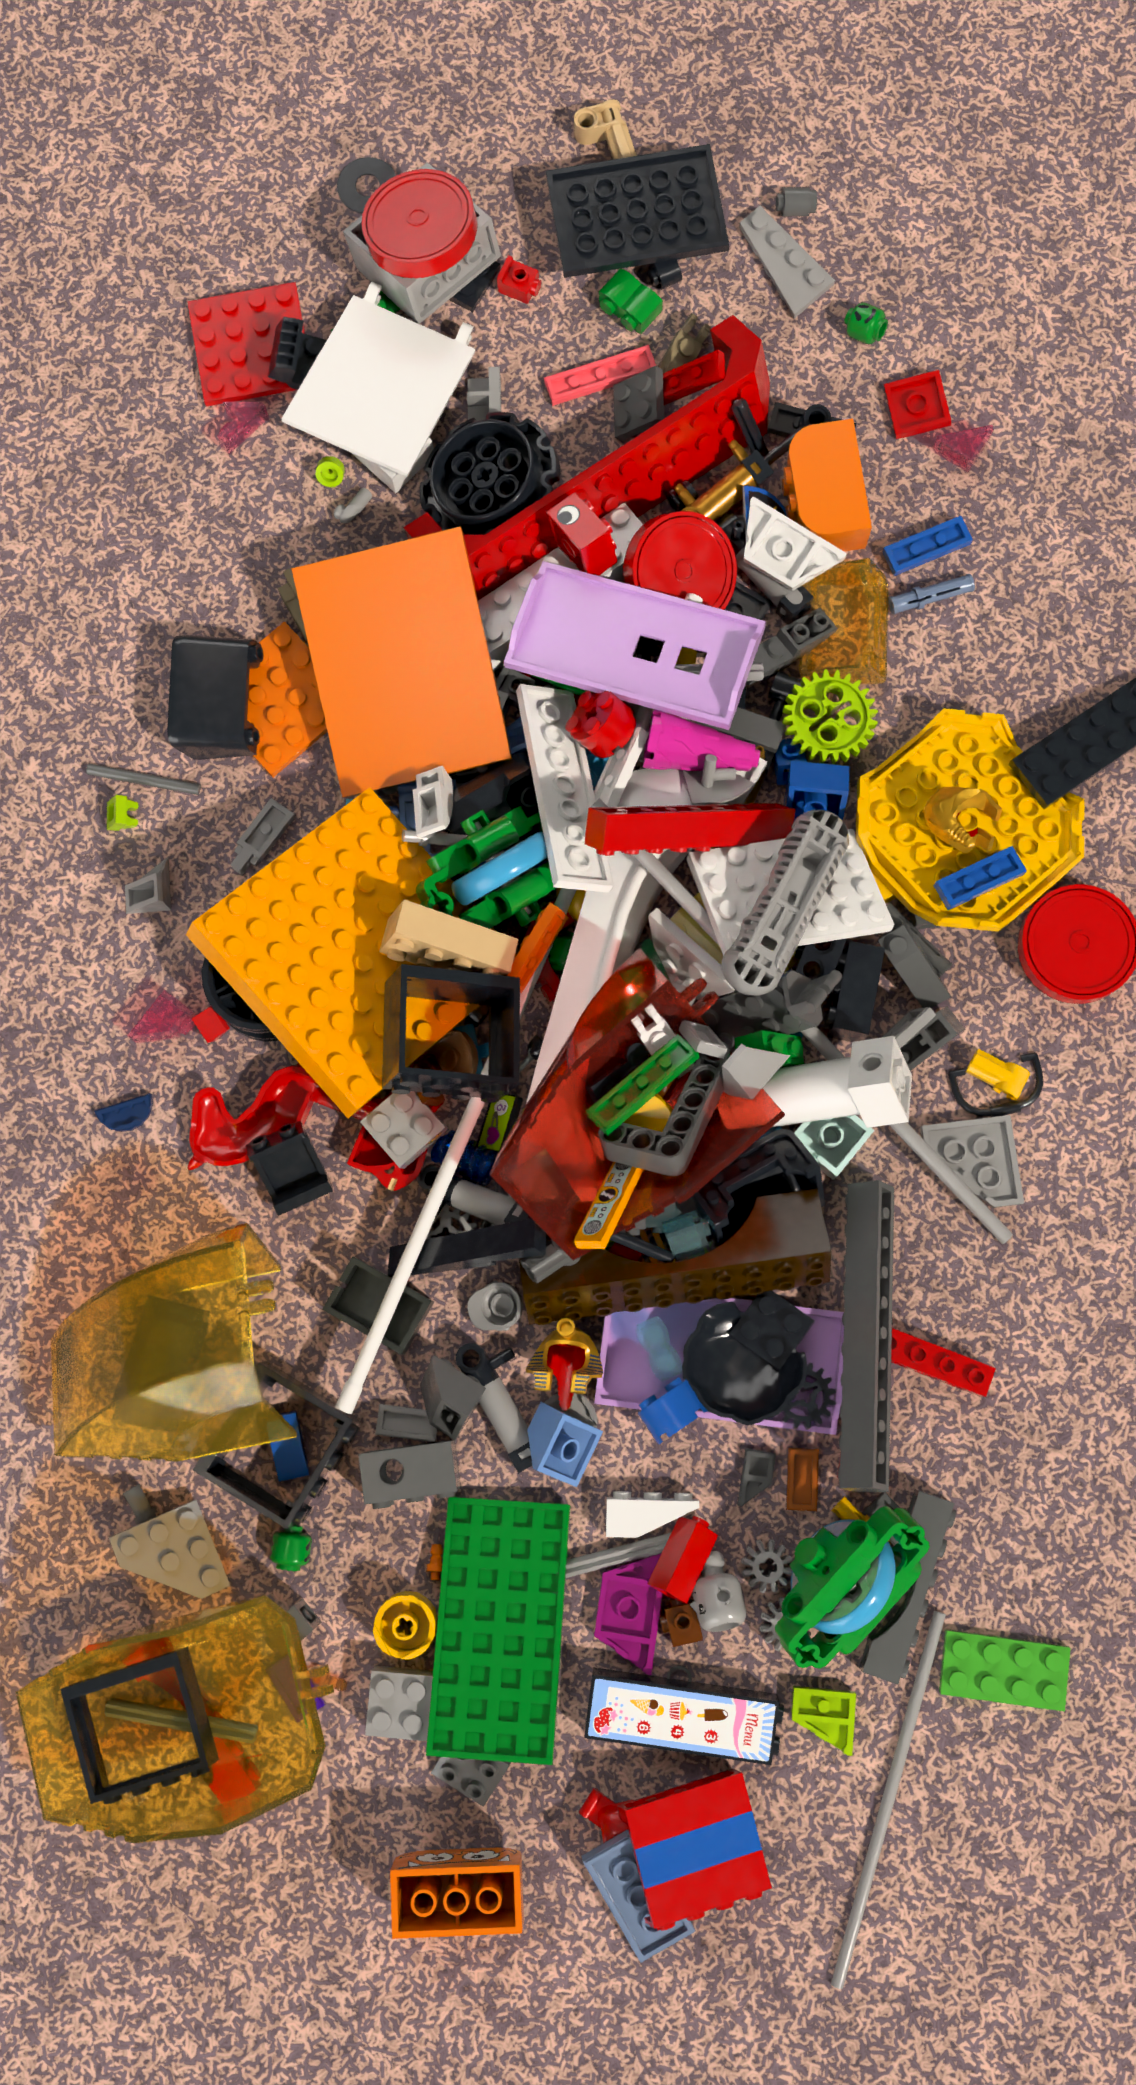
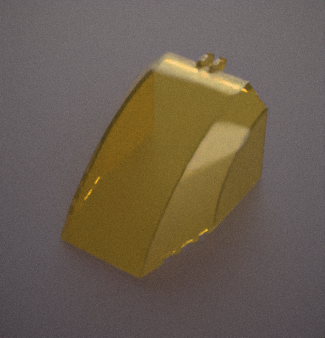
M248 1223L205 1235L126 1276L92 1296L61 1323L51 1338L54 1455L84 1458L106 1456L111 1459L128 1457L150 1461L152 1459H164L165 1461L178 1462L297 1437L296 1430L262 1396L254 1368L250 1316L273 1311L276 1309L275 1300L267 1298L249 1302L248 1297L271 1293L274 1290V1283L271 1280L247 1283V1278L281 1271V1265Z
M266 1595L175 1617L84 1647L80 1653L72 1655L66 1659V1662L53 1667L44 1676L36 1678L16 1691L43 1820L69 1827L75 1824L82 1825L83 1830L88 1832L101 1830L104 1831V1836L110 1838L124 1836L125 1842L129 1843L220 1835L312 1790L326 1747L314 1698L334 1693V1688L332 1684L312 1688L310 1678L321 1677L329 1673L328 1664L307 1668L295 1618ZM188 1646L207 1716L257 1725L258 1734L256 1741L250 1744L213 1737L219 1760L209 1766L210 1772L192 1778L190 1773L181 1775V1781L166 1787H162L161 1782L151 1785V1791L134 1797L132 1791L122 1794V1800L112 1804L104 1805L103 1800L90 1804L60 1689L73 1683ZM174 1666L86 1694L109 1784L199 1756L192 1732L117 1719L105 1715L107 1700L111 1698L186 1711Z

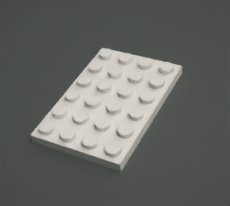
M847 829L849 846L820 903L814 910L798 946L889 932L895 925L862 848L859 847L856 841V834L853 829ZM786 838L750 843L746 846L715 848L707 852H689L687 862L723 956L736 941L741 930L742 921L750 914L759 895L769 884L771 871L779 857L778 852ZM764 936L761 944L770 950H774L777 942Z

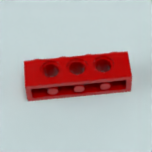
M892 1328L891 1363L976 1396H987L996 1368Z

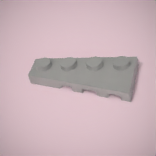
M761 206L757 207L740 222V230L755 255L758 256L763 264L766 274L773 281L778 294L786 303L793 319L834 286L835 280Z

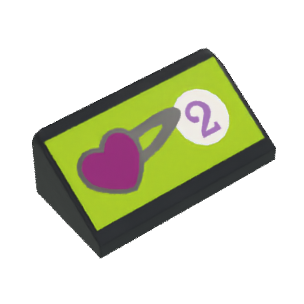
M506 1094L498 1102L488 1104L476 1143L477 1148L494 1154H507L522 1106V1097Z

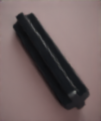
M743 398L740 400L736 399L732 402L731 410L751 453L757 449L763 457L769 451L748 403Z

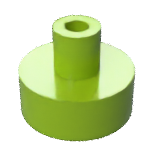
M326 456L319 460L315 475L322 485L336 487L343 480L345 468L338 458Z

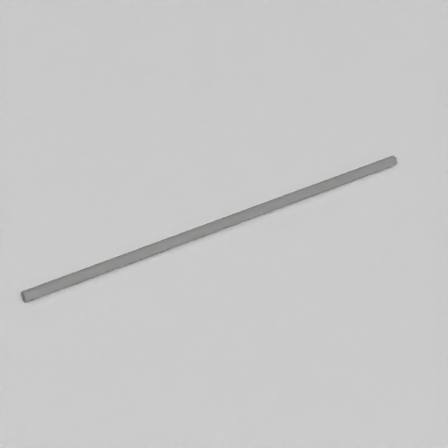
M599 798L590 808L608 806ZM639 850V854L633 855L719 946L708 914L702 905L652 853ZM817 1027L800 1031L827 1060L846 1058ZM907 1122L889 1125L1001 1244L1006 1243L1012 1237L1011 1231Z

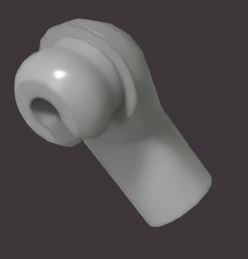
M361 488L346 507L343 504H339L335 508L334 517L339 519L341 523L351 522L371 500V492L366 488Z

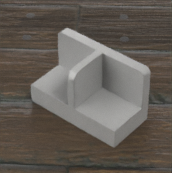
M488 367L489 378L468 379V420L475 418L476 421H481L486 418L488 413L501 412L500 367Z

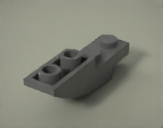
M820 607L784 626L778 631L776 636L759 644L753 663L763 664V679L766 681L776 675L778 671L786 669L834 634L838 628ZM746 681L748 686L756 682Z

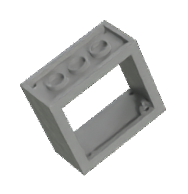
M428 162L419 168L436 170ZM474 202L478 228L472 247L453 267L442 273L425 278H402L382 269L373 260L362 232V216L343 231L356 268L369 281L381 285V291L418 324L423 322L501 257L492 218Z

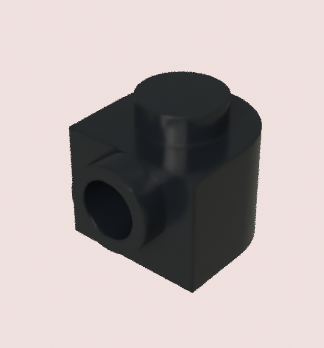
M677 260L651 264V269L648 270L652 285H658L661 290L682 281V273Z

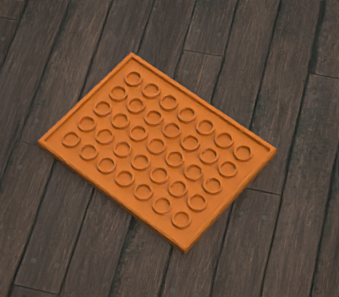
M461 527L291 568L342 798L360 795L369 787L373 791L416 782L417 774L439 766H443L446 772L450 774L512 759Z

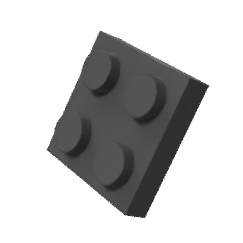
M654 366L613 385L615 438L626 440L646 431L664 419L663 370Z

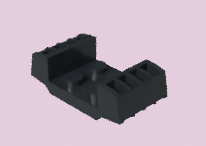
M283 317L276 326L268 377L286 383L289 387L298 390L327 340L302 333L303 320Z

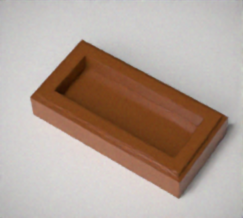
M788 1447L786 1510L817 1512L819 1449Z

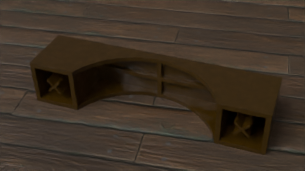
M817 1189L757 1197L750 1216L729 1240L710 1252L688 1260L670 1263H647L623 1258L605 1249H587L581 1253L582 1256L576 1264L562 1266L539 1283H536L529 1278L521 1264L523 1258H519L523 1296L529 1325H546L563 1318L576 1321L587 1316L597 1315L604 1317L615 1312H638L644 1308L651 1307L667 1308L673 1304L686 1302L696 1304L707 1299H729L743 1294L758 1295L764 1291L771 1290L787 1291L794 1287L806 1285L816 1287L830 1282L831 1247ZM573 1224L547 1227L546 1243L552 1239L553 1233L558 1228L571 1227ZM564 1245L562 1248H568L572 1245Z

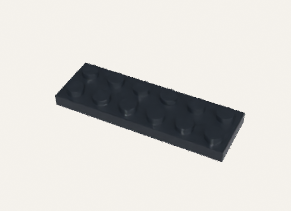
M1136 678L1010 761L1008 765L1043 809H1046L1136 748Z

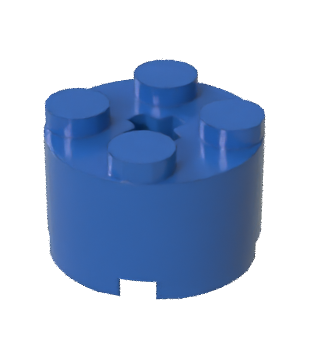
M680 1377L676 1378L664 1387L667 1391L666 1394L658 1399L653 1394L639 1404L641 1411L637 1414L658 1445L663 1442L662 1434L666 1433L668 1437H671L697 1419L698 1416L695 1413L701 1408L704 1413L708 1411L700 1403L687 1379L682 1381Z

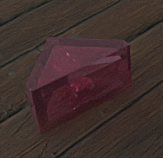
M993 425L938 435L933 446L934 453L968 473L988 444L994 431Z

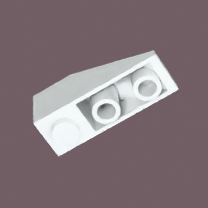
M614 1491L613 1497H607L606 1537L638 1538L698 1509L699 1500L692 1499V1493H674V1498H662V1493L644 1492V1498L631 1497V1492Z

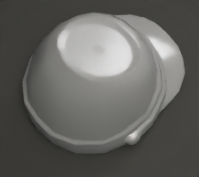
M495 1280L471 1295L468 1300L467 1309L470 1320L476 1328L483 1331H507L519 1320L524 1306L521 1294L514 1286Z

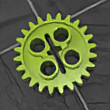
M825 669L821 678H819L816 672H813L810 681L803 677L800 681L801 687L795 684L791 690L793 694H788L785 700L790 704L785 705L782 710L783 713L788 715L784 717L782 724L790 725L785 735L795 736L791 742L792 746L798 743L802 745L799 754L804 753L806 750L810 751L809 760L819 755L820 763L823 764L826 758L830 757L832 764H836L840 756L844 762H847L850 758L849 752L857 757L860 753L859 747L865 749L869 744L866 739L871 740L875 734L870 729H875L878 722L871 718L876 716L878 710L869 709L875 702V699H866L865 696L869 689L866 688L860 691L858 687L861 680H857L853 684L850 683L851 674L849 673L844 679H841L839 670H836L834 676L830 677L829 672ZM826 694H836L839 698V701H830L827 698ZM847 702L851 704V706L840 710L835 719L831 717L813 732L809 731V728L821 723L825 715L831 716ZM803 710H813L816 714V717H807L804 714ZM844 717H853L856 725L847 724ZM820 733H830L833 741L824 740Z

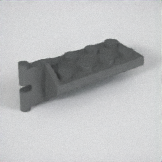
M789 970L783 973L777 987L769 993L752 996L735 990L729 994L699 1001L694 1006V1010L703 1024L709 1026L718 1038L728 1045L730 1053H733L735 1051L734 1038L761 1030L790 1035L818 1026L823 1020L821 1004L841 980L842 974L837 970H832L830 974L812 980L793 970Z

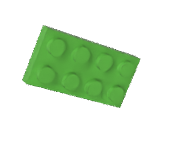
M945 1629L939 1693L942 1695L1065 1712L1071 1648L1069 1646Z

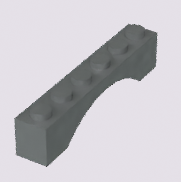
M916 1489L914 1490L908 1512L925 1530L924 1537L929 1542L930 1547L928 1552L919 1561L922 1568L919 1578L909 1588L906 1598L895 1616L881 1630L868 1637L859 1665V1669L862 1672L897 1685L900 1678L905 1679L910 1665L907 1655L910 1647L914 1648L919 1637V1630L916 1629L919 1617L924 1618L928 1608L929 1600L925 1599L928 1588H933L937 1579L938 1570L934 1568L938 1557L942 1558L946 1550L947 1540L944 1539L947 1527L951 1528L955 1521L956 1510L953 1509L955 1503Z

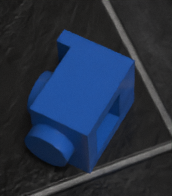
M791 738L783 739L779 743L773 758L777 785L787 784L789 772H784V769H789L790 761L807 762L805 752L799 754L802 745L798 743L792 746L791 742L793 739Z

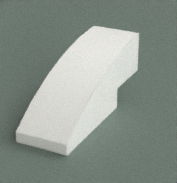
M443 766L416 775L417 788L413 789L416 835L419 838L446 829L450 823L453 808L452 779Z

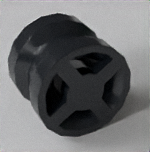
M683 480L680 482L695 500L699 498L689 481ZM674 489L666 491L667 501L675 512L686 508Z

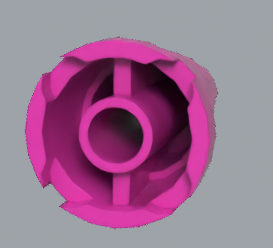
M653 709L651 716L653 720L652 725H649L648 729L649 735L646 740L642 768L702 771L705 756L709 754L717 757L716 769L735 768L737 771L750 772L752 767L757 768L760 750L755 749V744L735 739L733 736L679 716Z

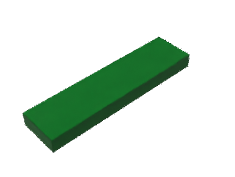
M679 1034L675 1035L587 1109V1117L608 1136L699 1059V1053Z

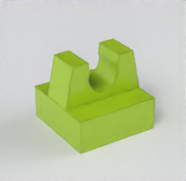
M115 795L107 802V830L119 831L120 829L138 826V819H131L127 815V811H136L138 809V803L128 800L127 796Z

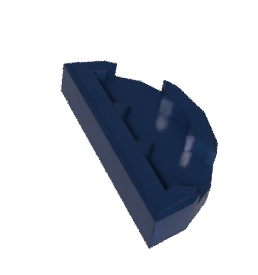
M152 1094L139 1096L95 1110L94 1112L98 1120L107 1128L118 1132L132 1131L142 1126L149 1118L153 1107Z

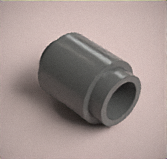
M782 187L781 193L776 194V211H781L782 217L809 216L810 213H816L817 191L815 189L810 190V187Z

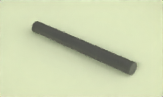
M90 763L87 765L86 770L87 775L199 795L201 784Z

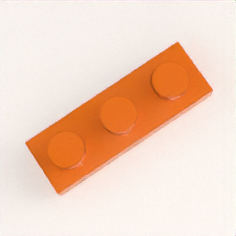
M550 902L546 909L539 913L536 925L530 935L523 939L520 951L513 960L511 972L507 975L520 978V993L525 989L569 918L559 907Z

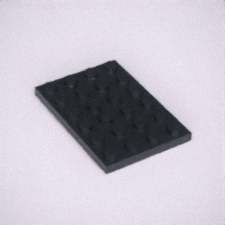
M710 144L546 171L547 186L564 278L729 251V240Z

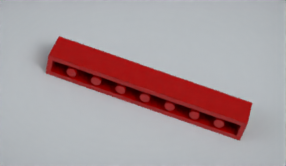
M779 803L588 808L584 844L595 848L597 854L613 856L615 851L637 855L639 850L661 854L664 849L684 853L687 852V848L707 852L710 851L711 847L746 846L750 843L786 838L792 831L796 809Z

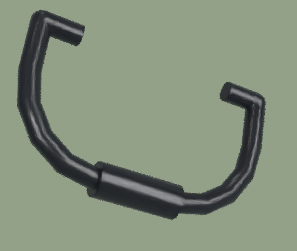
M1033 1052L1020 1055L1021 1062L1032 1060L1036 1074L1034 1091L1027 1099L1021 1102L1013 1101L991 1106L989 1109L975 1108L968 1104L960 1093L956 1077L966 1075L965 1069L961 1068L948 1072L952 1093L957 1103L965 1111L976 1116L997 1117L1021 1112V1109L1032 1105L1040 1096L1044 1085L1043 1071L1038 1054Z

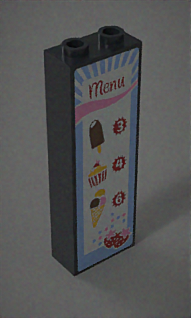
M593 1667L584 1738L772 1765L773 1755L778 1756L780 1736H775L776 1725L782 1724L784 1705L779 1704L776 1693Z

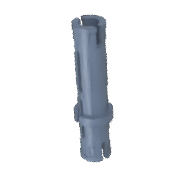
M966 574L924 588L919 586L913 587L910 592L893 597L890 596L888 597L890 612L895 615L913 608L920 610L926 604L973 592L975 590L974 579L971 574Z

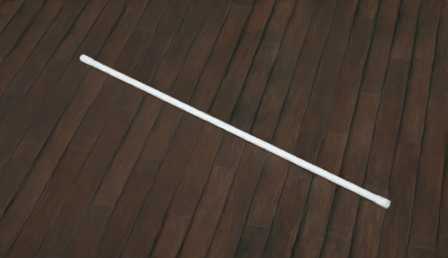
M687 593L685 600L700 604L703 602L700 596L693 593ZM640 705L635 716L636 728L646 730L653 709ZM561 888L554 905L559 907L565 914L572 902L576 889ZM553 943L525 989L520 993V1020ZM489 1056L481 1072L482 1075H488ZM471 1097L351 1375L346 1381L335 1405V1408L343 1412L352 1414L363 1389V1383L485 1102H482L481 1098Z

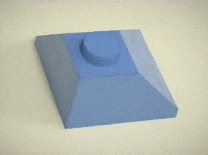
M540 1402L527 1429L533 1469L577 1487L603 1431L557 1408Z

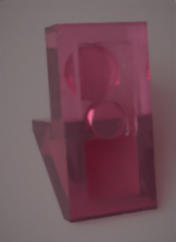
M223 402L226 414L233 421L226 423L221 428L217 437L221 447L228 454L232 453L269 419L266 406L262 402Z

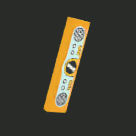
M616 1162L612 1163L574 1239L578 1249L606 1248L644 1169Z

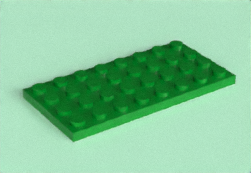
M448 1497L426 1756L553 1765L570 1505Z

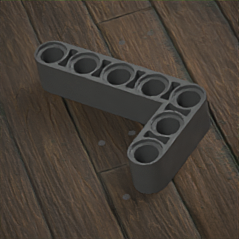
M724 1043L727 1048L724 1059L700 1053V1058L697 1059L662 1132L624 1122L608 1136L599 1129L598 1134L604 1156L616 1163L667 1176H678L684 1173L724 1091L722 1065L730 1057L728 1045Z

